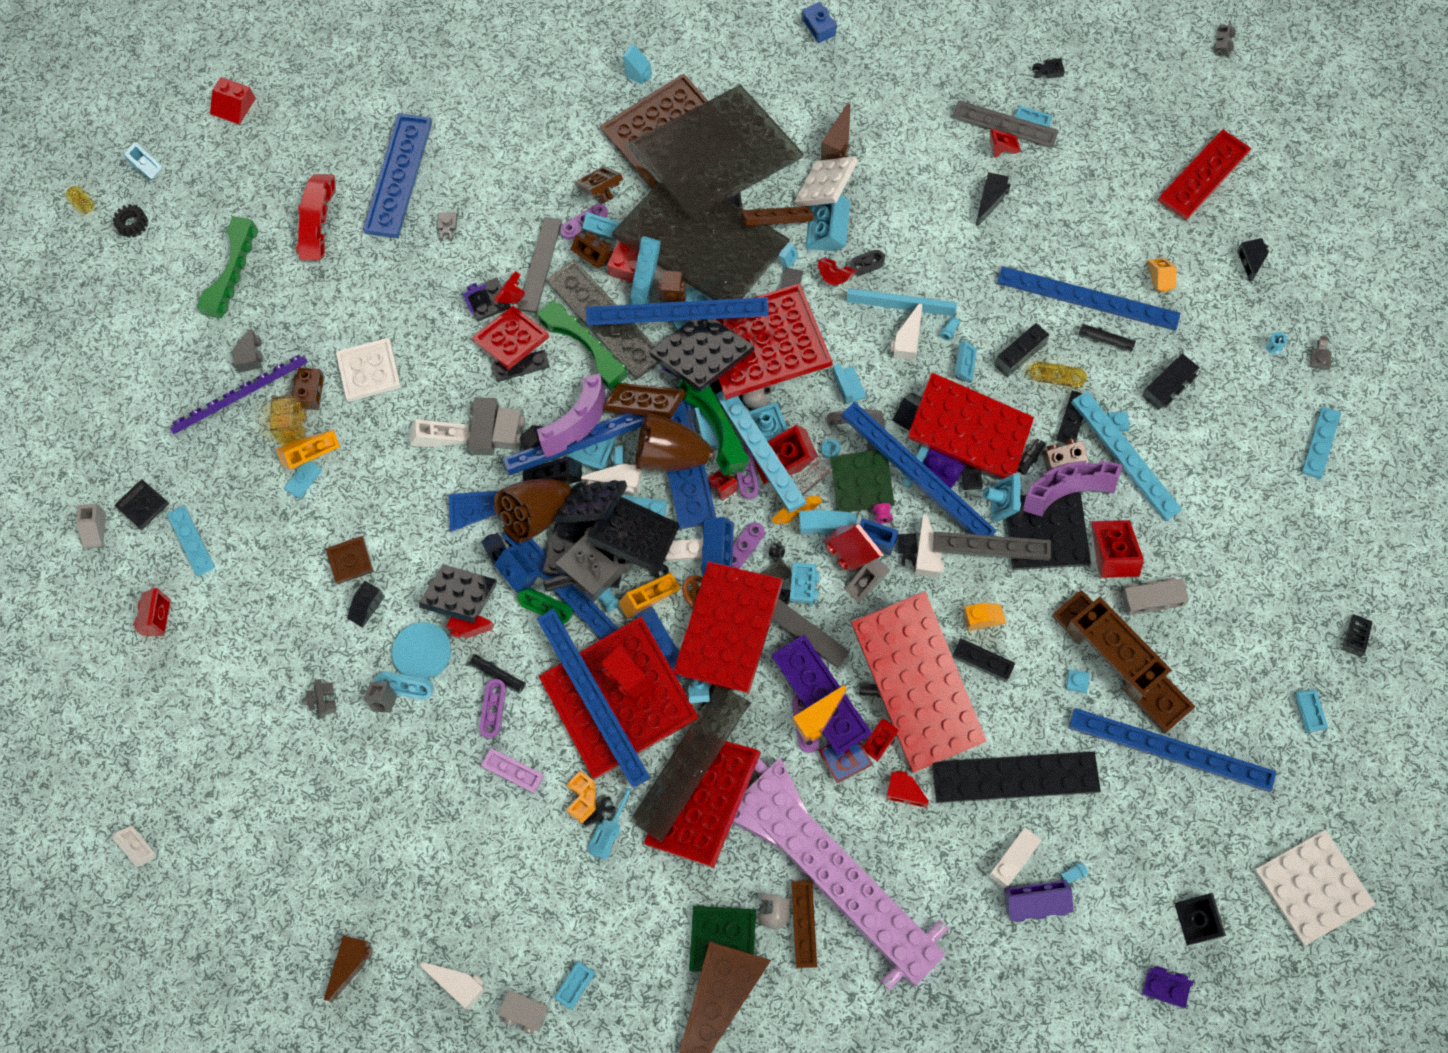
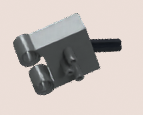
M592 526L556 562V571L561 576L544 580V589L548 592L573 585L594 603L622 574L630 571L631 563L629 561L625 564L618 563L620 560L625 559L614 555V562H612L598 550L599 547L586 542L593 528Z

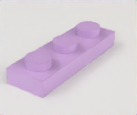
M490 748L481 764L482 768L535 794L544 778L542 773Z

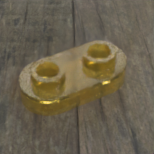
M72 186L66 191V198L80 213L87 214L93 211L95 203L81 187Z

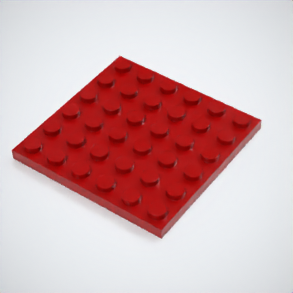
M800 283L754 297H768L769 316L715 319L754 345L755 350L718 379L725 400L833 366L831 356Z
M642 616L579 652L637 754L699 719L698 714L692 704L689 703L686 693ZM618 646L653 683L636 699L631 695L627 698L616 686L618 681L614 684L602 671L605 667L601 662ZM562 663L540 675L539 678L592 778L596 780L618 767L619 764Z

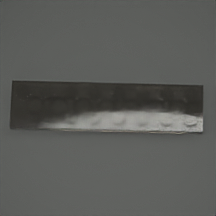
M575 259L546 279L547 284L601 343L612 352L614 357L626 366L627 371L635 380L659 364V362L650 357L649 353L656 346L634 323L587 325L586 307L612 306L617 304Z
M716 686L709 697V702L705 703L698 714L699 718L692 723L630 819L631 823L660 842L663 841L750 705L747 699L727 688Z

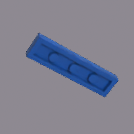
M651 606L636 614L635 617L637 619L642 616L671 669L674 671L679 651Z

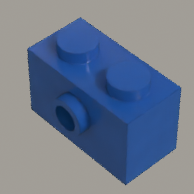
M821 2L802 9V20L818 43L836 36L837 23L830 17L828 9L823 7Z
M862 518L859 525L882 553L891 556L899 530Z
M518 546L504 549L494 564L500 574L503 575L517 593L524 588H530L540 575V572Z

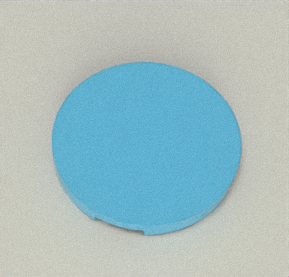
M427 622L415 623L403 629L396 637L392 647V658L396 668L403 675L429 679L437 676L445 669L451 657V644L446 633L437 625Z

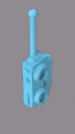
M630 788L626 789L612 821L604 819L603 822L598 823L588 845L589 854L606 860L610 855L613 842L620 832L621 826L617 824L618 818L631 792Z

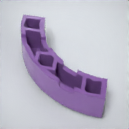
M600 373L582 378L583 389L580 398L567 414L552 424L537 429L546 458L566 450V446L574 441L582 440L599 422L603 414V405L606 402V392Z
M1080 461L1056 467L1046 472L1043 478L1039 481L1036 480L1030 487L1026 495L1023 511L1043 516L1045 510L1054 501L1062 496L1079 491H1103L1114 494L1123 465L1099 461L1098 464H1086V461Z

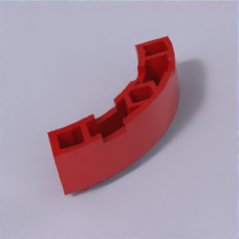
M313 174L307 181L302 202L298 205L299 227L296 253L299 254V260H321L325 257V234H321L322 223L326 222L328 205H326V202L331 201L332 196L336 193L335 174Z

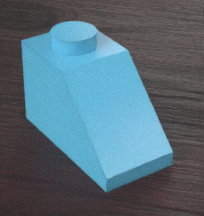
M631 44L623 54L625 76L643 85L652 76L651 63L634 44Z

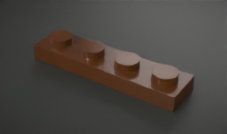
M808 206L741 210L740 217L746 226L794 222L805 223L813 221L814 214Z
M812 880L791 881L796 969L817 968Z

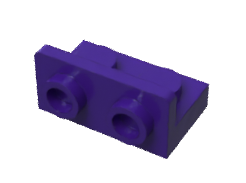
M931 448L923 462L927 468L950 488L957 483L966 466L956 459Z
M1154 966V968L1147 969L1142 995L1185 1009L1190 987L1193 986L1194 981L1188 980L1187 975L1181 973L1173 975L1167 973V969Z

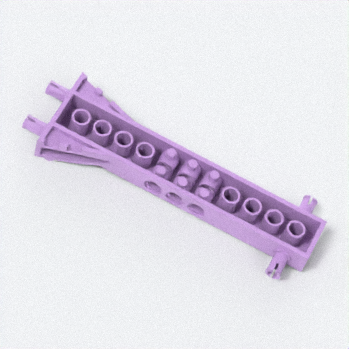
M781 757L771 767H768L759 758L754 769L759 778L745 791L733 824L780 848L893 966L886 976L880 980L883 985L891 980L886 986L889 991L902 977L906 978L915 987L946 955L937 946L936 942L949 928L945 925L939 931L938 929L944 922L938 920L927 933L924 932L807 814Z

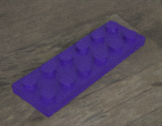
M805 634L771 655V658L806 709L840 688V685ZM845 694L822 734L837 756L869 737L872 732Z

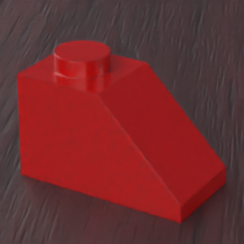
M478 616L475 623L451 617L446 627L450 631L449 634L457 639L461 637L468 639L493 630L494 624L491 620L482 616Z
M897 770L895 773L891 772L886 800L927 808L929 800L914 778L904 771Z

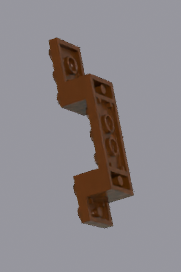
M1080 590L1052 614V617L1079 645L1086 640L1127 682L1122 690L1164 734L1196 707L1167 678L1172 669L1101 597H1098L1093 602Z

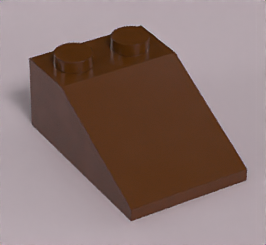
M847 103L823 139L821 161L849 157L851 104Z

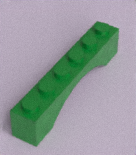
M232 216L227 229L231 244L229 262L219 279L202 292L197 304V309L202 315L222 319L224 313L228 312V302L234 296L235 284L240 281V271L246 265L247 253H250L252 250V240L258 234V229L251 219Z
M552 300L537 313L539 321L550 332L570 336L586 346L596 361L597 374L600 373L603 384L608 389L613 390L618 383L627 378L626 366L621 361L617 362L612 352L605 350L597 338L593 339L590 336L589 330L584 326L581 327L578 324V320L573 315L570 316L561 303L557 304Z
M680 379L677 387L678 389L685 390L684 400L695 408H699V411L713 427L718 443L716 462L723 475L743 472L749 463L748 455L741 446L739 438H737L733 431L732 425L729 423L711 387L708 386L700 392L683 379Z

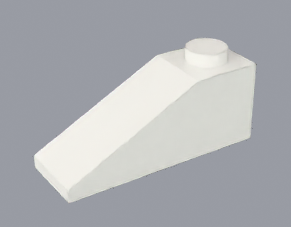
M918 304L897 332L896 340H892L890 351L894 352L893 358L915 360L923 304Z
M415 419L409 428L410 446L434 447L466 443L467 438H470L468 425Z
M927 515L922 517L915 575L938 578L939 572L943 573L944 561H941L942 553L933 552L934 532Z
M1024 828L988 877L1002 888H1007L1042 840L1027 828Z
M424 962L420 964L465 1009L469 1010L486 991L482 986L485 982L476 974L472 977L469 974Z

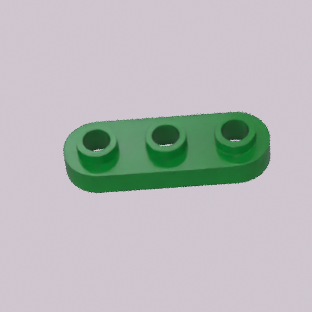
M524 588L517 596L518 602L522 607L541 616L554 609L563 624L572 618L573 612L569 605L532 588Z

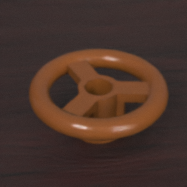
M697 575L687 577L682 584L683 597L692 608H694L700 589L697 582L702 583L703 577ZM690 583L692 589L688 591V585Z

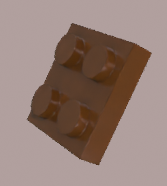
M363 536L326 548L337 585L374 572Z

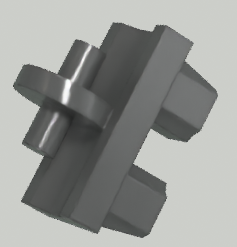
M321 679L315 680V696H313L312 690L306 691L307 697L302 699V705H308L309 711L315 710L314 704H316L318 720L324 719L325 715L336 712L335 700L324 702V696L333 695L334 693L333 683H322Z

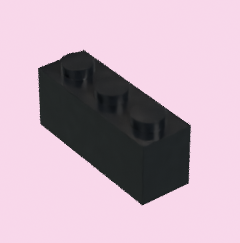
M1035 323L997 356L994 366L1008 378L1047 344L1050 334Z
M1182 353L1145 388L1142 397L1158 410L1163 406L1167 408L1174 400L1172 397L1175 394L1179 396L1185 390L1187 383L1192 384L1198 377L1196 373L1200 367Z

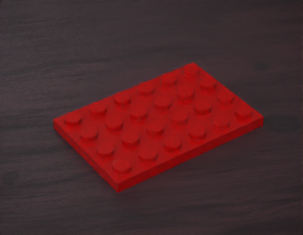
M932 372L929 375L907 438L997 478L1004 479L1014 473L1016 474L1034 417Z
M708 561L673 673L677 676L749 694L783 585V579Z
M691 731L646 836L644 845L714 869L761 752L754 748Z

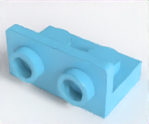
M793 562L790 602L809 603V606L813 607V601L818 599V589L814 588L815 583H819L820 571H816V564Z

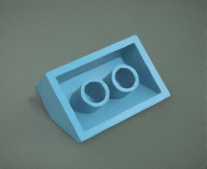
M840 195L836 203L810 205L814 218L813 221L808 222L805 249L837 251L846 247L850 200Z

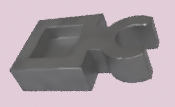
M439 213L438 230H442L439 234L440 240L443 241V237L449 235V240L452 241L453 234L451 230H456L457 213Z

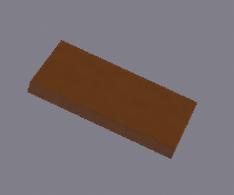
M618 383L603 405V408L606 412L642 416L652 413L671 419L686 394L684 389Z

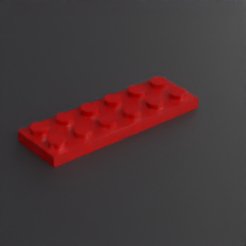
M1222 129L1161 194L1158 201L1187 221L1250 153L1252 148Z

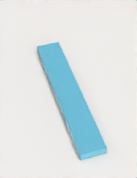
M848 288L847 302L910 311H914L918 304H923L922 312L955 316L957 303L851 288Z

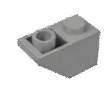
M98 504L78 505L76 524L84 549L103 547L106 512Z

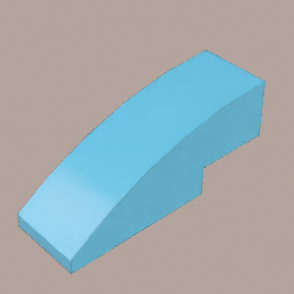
M828 510L799 511L800 534H831L839 526L857 524L856 514Z

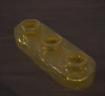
M1036 362L1030 370V376L1035 381L1074 388L1082 387L1087 379L1086 372L1081 368L1046 362ZM1036 371H1041L1043 374L1038 375ZM1055 374L1061 375V378H1056ZM1078 377L1080 380L1075 381L1073 378Z

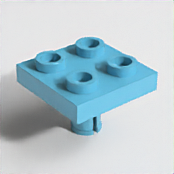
M777 402L749 411V414L767 441L788 429Z
M1014 473L993 484L992 488L986 487L984 489L983 498L991 500V521L999 522L1020 511L1021 475Z

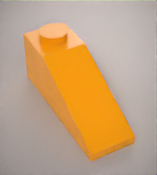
M329 430L290 442L275 450L281 465L291 470L339 448L340 445L334 430Z
M669 573L627 592L618 604L627 619L679 591L681 587L673 574Z
M845 685L793 717V723L805 742L810 739L815 741L822 736L821 732L825 729L846 694L847 688Z

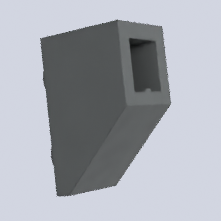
M253 329L248 330L233 348L234 365L239 372L261 368V362H263L262 352L256 348L261 346V339L259 335L255 334Z

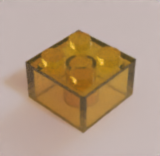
M294 395L271 397L270 432L282 446L305 438L306 429L303 427V421L307 420V414L302 409L301 403L297 401Z

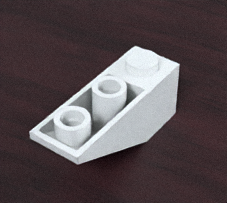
M620 464L583 475L581 479L583 484L625 480L628 487L624 494L633 495V493H639L643 471L636 469L635 465Z

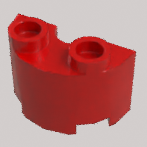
M827 257L818 261V269L823 277L822 279L828 284H843L854 277L857 270L848 266L839 269L836 261Z

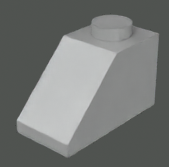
M877 558L865 564L845 590L859 603L885 578L890 569Z

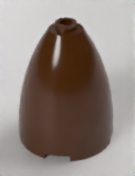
M647 413L644 416L638 437L637 451L639 452H636L635 455L636 469L655 472H675L696 468L706 464L708 460L711 461L713 449H710V445L696 432L683 424L660 415Z
M532 479L515 483L495 494V513L500 515L505 525L502 528L510 538L519 543L529 541L555 522V514L564 504L566 497L569 496L572 489L566 482L556 479Z

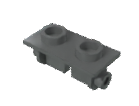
M1229 20L1228 25L1222 24L1217 30L1215 46L1217 56L1227 54V57L1230 58V51L1234 50L1232 38L1235 37L1236 30L1235 27H1232L1231 20Z

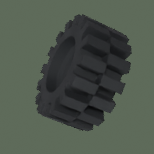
M128 204L127 208L125 205L122 206V210L119 208L117 210L119 213H114L116 218H113V224L122 236L125 237L126 235L127 238H130L132 235L134 238L137 233L139 236L142 234L140 231L145 232V227H148V218L140 207ZM131 217L137 218L133 224L125 225L127 219Z

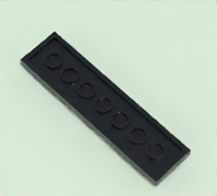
M1095 751L937 761L932 763L936 803L1101 792Z

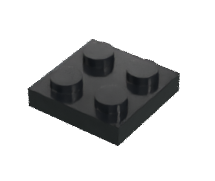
M497 277L484 282L486 288L467 296L478 322L506 311L511 307L510 303H499L493 300L502 288Z
M141 479L114 506L138 528L143 530L170 503Z

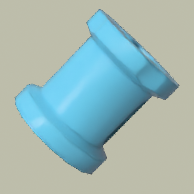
M1282 332L1273 333L1266 344L1267 351L1271 354H1279L1287 344V336Z
M610 587L597 599L603 602L607 612H611L619 606L618 602L620 599L612 594Z

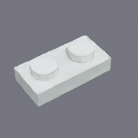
M703 539L673 541L666 556V561L702 559Z
M133 826L114 833V841L136 867L155 858V852Z

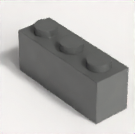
M474 397V404H471L470 407L472 421H469L468 425L470 438H467L466 442L467 449L470 450L472 455L494 456L495 447L492 438L499 408L497 398Z

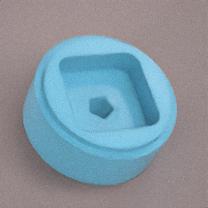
M826 439L821 445V452L826 457L838 456L841 451V445L835 439Z

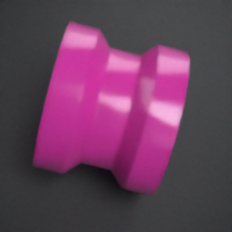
M881 503L872 507V512L875 514L874 522L884 524L893 521V515L890 514L891 505L889 503Z

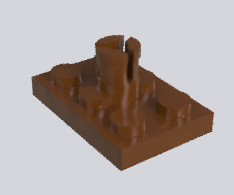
M603 166L574 183L578 189L592 196H599L600 202L605 203L608 202V198L609 200L614 198L609 187L614 188L618 186L619 182L624 179L621 173Z

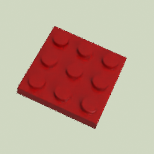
M514 306L510 307L472 337L474 343L508 370L550 338L548 332Z

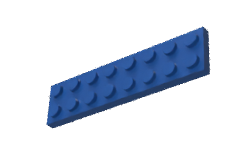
M398 113L363 228L365 234L399 238L431 129V117Z
M683 398L686 411L673 415L671 419L697 433L691 405ZM705 465L688 470L667 472L680 530L704 525V520L717 518Z

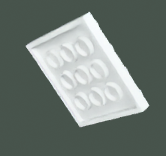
M1326 830L1254 870L1303 946L1376 905Z

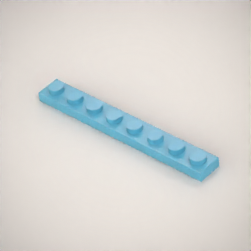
M723 391L715 394L720 406L788 512L790 513L805 505L806 500L740 398L736 396L725 400Z
M1086 391L1075 398L1071 404L1117 462L1123 465L1122 468L1163 519L1167 521L1181 512L1182 508L1092 395Z

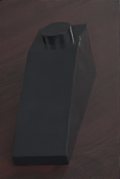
M988 172L977 215V226L1004 200L1005 194H1009L1011 184H1008L1009 176Z
M569 456L523 470V481L556 479L567 484L582 481V463Z

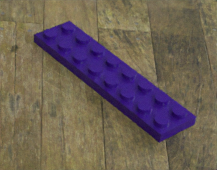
M298 354L289 359L291 363L286 366L281 363L274 367V372L269 375L265 372L257 376L258 381L254 383L248 381L240 385L241 390L237 392L233 389L223 395L224 399L220 401L217 398L206 404L207 408L203 410L200 407L189 413V418L185 419L183 416L173 421L172 424L174 426L170 427V430L174 435L308 363L305 355L301 357Z

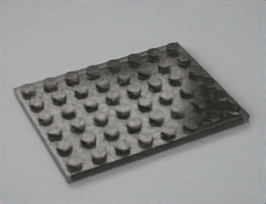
M741 84L628 143V148L690 219L803 158L804 154Z
M674 167L669 170L612 232V237L639 253L642 237L646 236L661 241L657 265L666 271L682 272L685 283L712 300L743 299L777 259L781 250L790 242L788 237L768 225L746 226L740 217L742 209Z

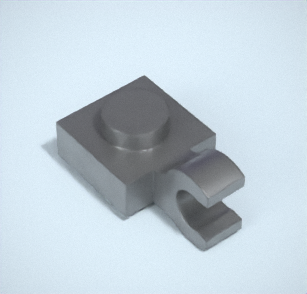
M1320 336V340H1317V349L1313 348L1311 350V368L1325 370L1331 368L1332 351L1326 350L1328 344L1327 336Z

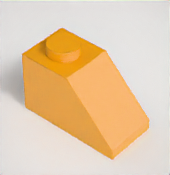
M1166 258L1147 260L1152 283L1157 290L1168 292L1170 289L1176 288L1177 267Z
M980 603L965 606L963 616L967 631L1006 624L1002 606L999 604Z

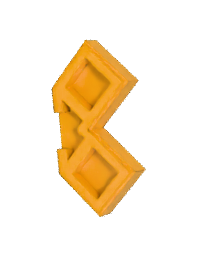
M820 496L806 497V504L790 513L786 508H783L771 518L773 523L787 524L793 521L794 517L799 516V511L814 510L822 503Z
M579 771L566 784L569 790L579 796L566 811L582 824L596 810V784L593 779Z

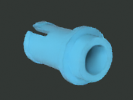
M956 317L949 318L946 326L940 331L942 339L949 341L954 338V332L960 324L959 319Z
M1077 862L1074 867L1059 874L1062 880H1067L1068 883H1071L1081 877L1086 878L1085 875L1088 874V871L1083 862Z

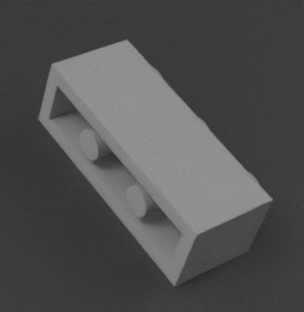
M1175 577L1167 578L1164 582L1158 583L1157 581H1149L1145 585L1140 586L1131 584L1126 586L1121 593L1127 616L1182 607L1189 601L1183 578L1176 579Z

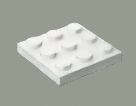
M855 156L816 161L808 177L805 179L804 185L798 192L794 203L797 206L836 203L858 160Z
M390 338L336 352L345 396L348 402L402 388Z

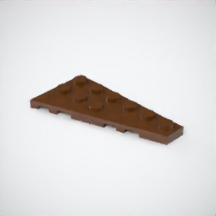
M709 942L679 1053H711L771 962V959Z

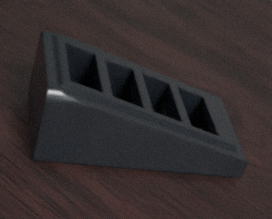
M1352 614L1341 650L1362 657L1367 649L1373 621ZM1356 621L1366 624V628L1355 624ZM1354 628L1364 631V634L1355 631ZM1353 635L1359 636V637L1362 638V640H1360V639H1358V638H1355V637H1352V636H1353ZM1351 641L1359 643L1360 646L1351 643Z

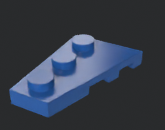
M498 491L449 494L450 532L497 515L494 509V497Z

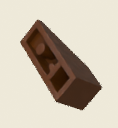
M347 936L342 937L324 1000L333 1002L364 967L366 961L370 960L373 953L372 943Z

